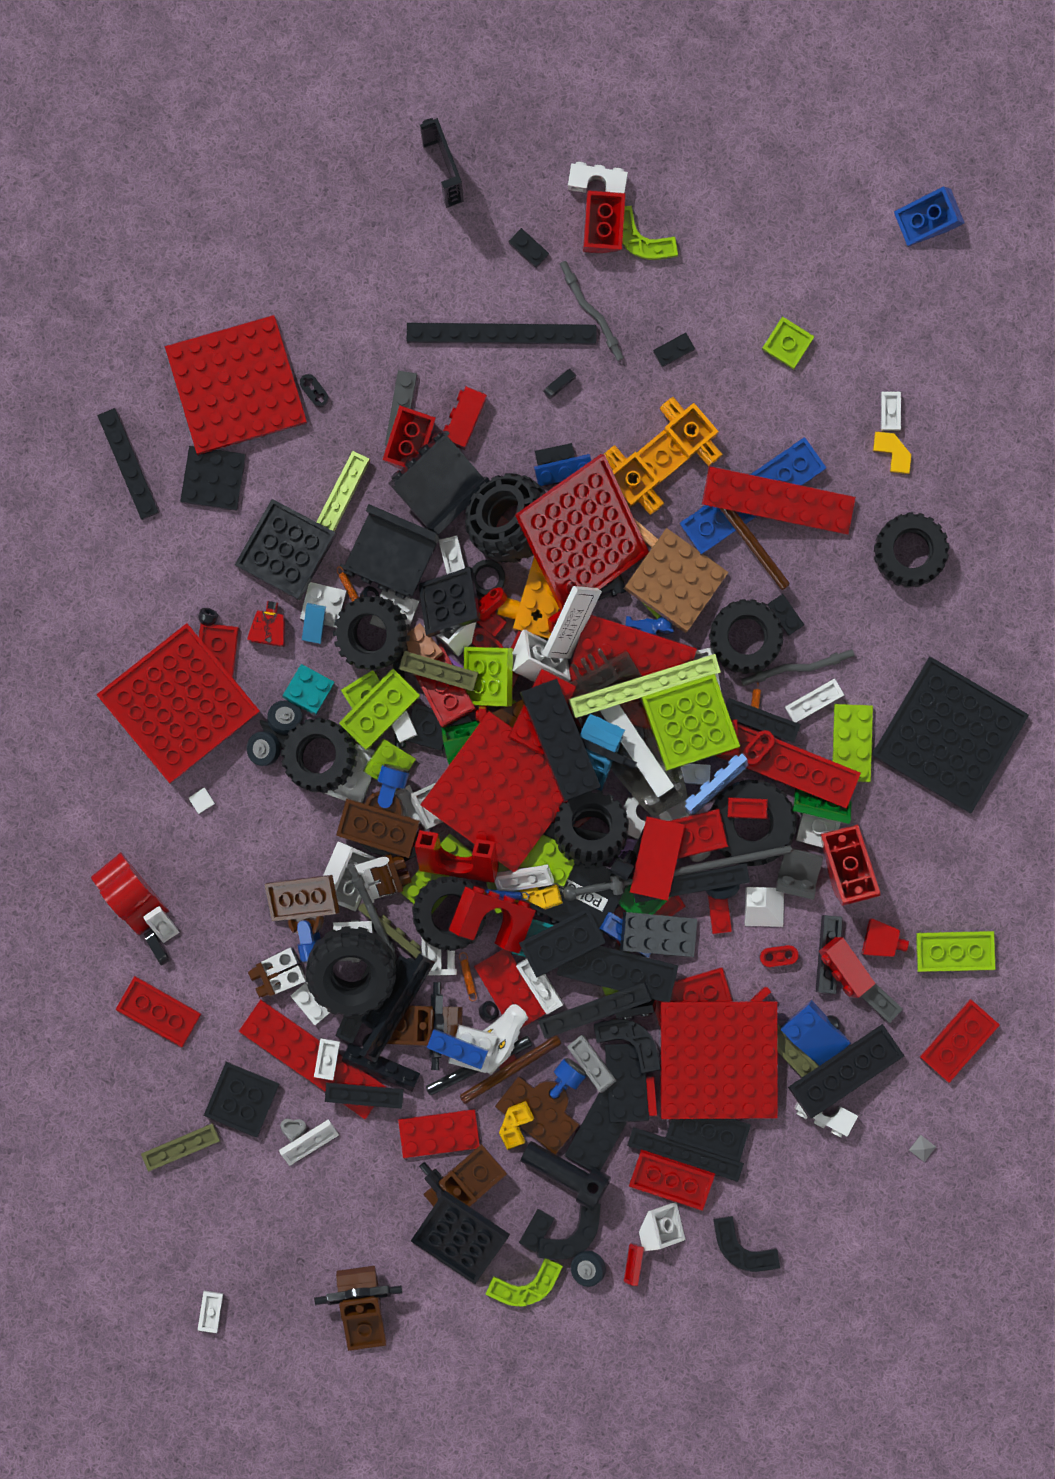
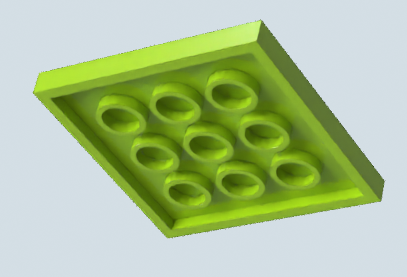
M715 674L641 698L666 771L740 747Z

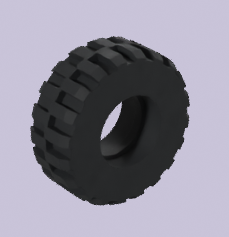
M747 779L727 787L716 798L710 810L720 809L728 847L717 850L725 858L790 846L796 832V814H794L792 802L776 785L767 783L764 780ZM728 798L767 799L770 829L762 839L748 841L739 836L734 826L735 818L727 817ZM781 855L739 863V865L747 863V866L764 865L774 861Z

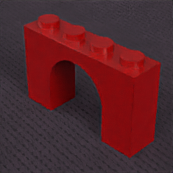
M419 830L415 844L419 871L495 883L499 868L495 842L476 839L472 856L460 857L448 853L441 847L438 833Z
M465 886L449 931L460 937L474 940L483 917L489 911L500 908L503 920L494 944L505 950L520 953L521 947L519 943L525 940L536 910L529 907L530 903L519 900V902H515L514 898L504 895V898H502L500 894L489 890V893H485V890L480 887L474 886L472 889Z

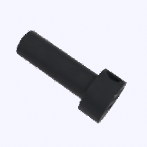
M533 1141L528 1144L520 1162L577 1193L576 1202L591 1211H594L611 1180V1176L595 1167L589 1174ZM592 1185L599 1187L595 1194L589 1193V1187Z

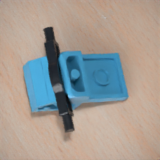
M590 714L582 728L580 737L601 786L598 790L602 791L613 761L635 769L637 762L618 753L625 729Z

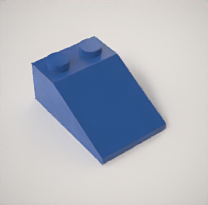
M945 186L894 211L907 246L946 233L965 223L952 190Z
M813 1000L809 1001L780 1029L794 1045L819 1066L851 1044L847 1037L831 1024L827 1016Z

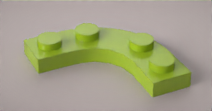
M632 205L625 206L622 245L630 253L647 260L678 257L675 237L662 239L643 237L636 229Z
M544 1258L533 1281L521 1286L510 1284L493 1276L485 1295L511 1306L533 1304L542 1300L551 1291L563 1265Z

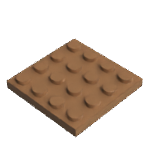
M666 528L623 589L687 633L728 574V571L704 554L701 555L696 548Z

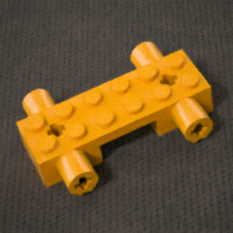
M671 397L659 408L670 421L661 433L628 458L621 453L616 445L604 453L629 508L639 502L649 515H652L664 505L662 499L653 490L657 485L696 453L708 467L723 455L711 441L718 435L719 431L695 403L684 409L674 397ZM687 428H690V430L692 428L695 429L694 435L688 434ZM630 476L637 478L635 484L629 482Z
M535 556L521 601L507 598L506 602L499 607L497 614L515 619L514 631L522 632L525 629L544 640H549L551 633L549 632L548 618L557 613L559 607ZM539 612L542 618H538L537 621L533 620L534 617L531 615Z

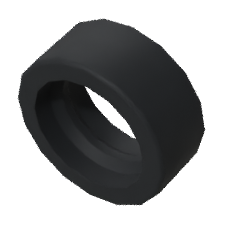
M482 560L472 567L477 594L485 596L492 590L481 588L476 581L477 573L484 567L493 568L499 575V581L492 589H503L505 585V572L503 567L496 561Z

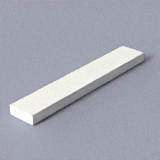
M618 704L600 710L607 722L625 729L621 743L631 758L637 762V767L657 797H661L674 788V785L621 706Z

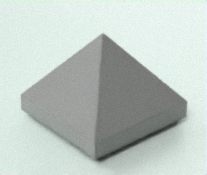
M920 1135L909 1151L925 1162L936 1146Z

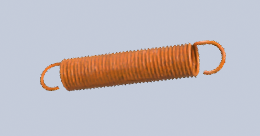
M343 572L338 576L351 601L353 602L355 599H358L359 597L348 576Z
M753 689L751 706L759 709L761 690Z
M467 956V959L460 961L468 995L472 993L476 995Z

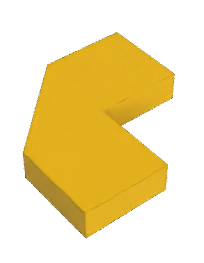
M875 431L873 451L892 453L890 472L909 474L911 453L894 433Z
M556 884L541 890L539 887L519 890L522 893V898L545 910L563 904L559 887Z
M526 1101L509 1107L506 1112L499 1134L507 1150L525 1143L519 1125L534 1119Z

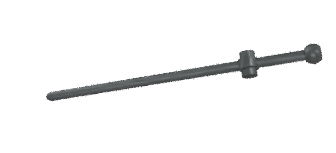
M784 846L675 868L674 876L789 854L792 852V847ZM611 874L609 882L579 888L567 886L563 889L564 898L567 901H572L579 895L609 889L613 890L614 895L623 894L625 892L624 887L632 884L633 877H629L625 881L615 874Z

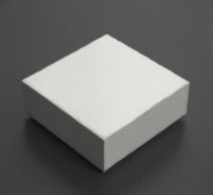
M205 787L189 797L198 814L215 804Z

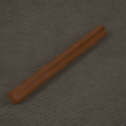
M720 508L781 590L787 588L790 585L789 581L735 511Z
M557 1035L465 1091L460 1095L464 1104L468 1103L561 1045V1040Z

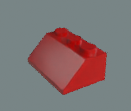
M587 191L583 252L608 253L622 250L626 193Z
M399 406L382 460L402 470L405 467L406 461L412 457L415 458L419 454L418 450L423 445L428 444L436 417Z

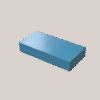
M307 603L302 640L321 644L326 606Z

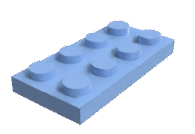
M743 754L739 757L735 755L728 762L730 765L727 768L718 770L711 782H705L700 787L701 791L696 796L692 794L685 801L687 803L685 805L686 813L689 816L695 815L748 767V760Z

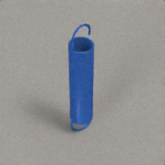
M485 890L487 891L486 893H489V890L500 894L502 898H504V895H507L515 900H527L522 899L521 892Z

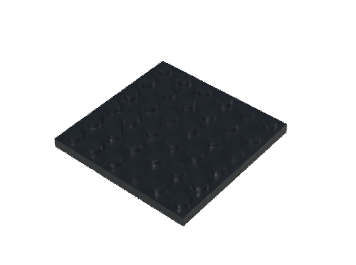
M929 656L871 756L972 814L1029 714Z

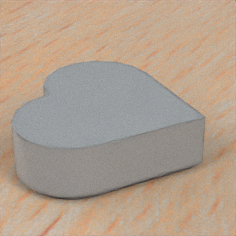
M285 1119L280 1125L282 1133L290 1142L298 1139L306 1131V1124L300 1119L294 1121L292 1119Z

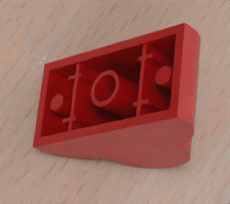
M854 825L821 834L829 878L836 898H839L840 904L844 906L880 896V890L859 826Z
M122 852L91 876L107 904L139 936L150 928L143 916L158 906L161 907L165 914L169 912V909Z

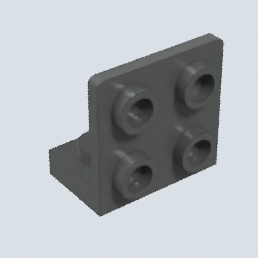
M792 849L791 853L784 854L777 877L776 891L814 900L816 882L823 862V856L797 849Z

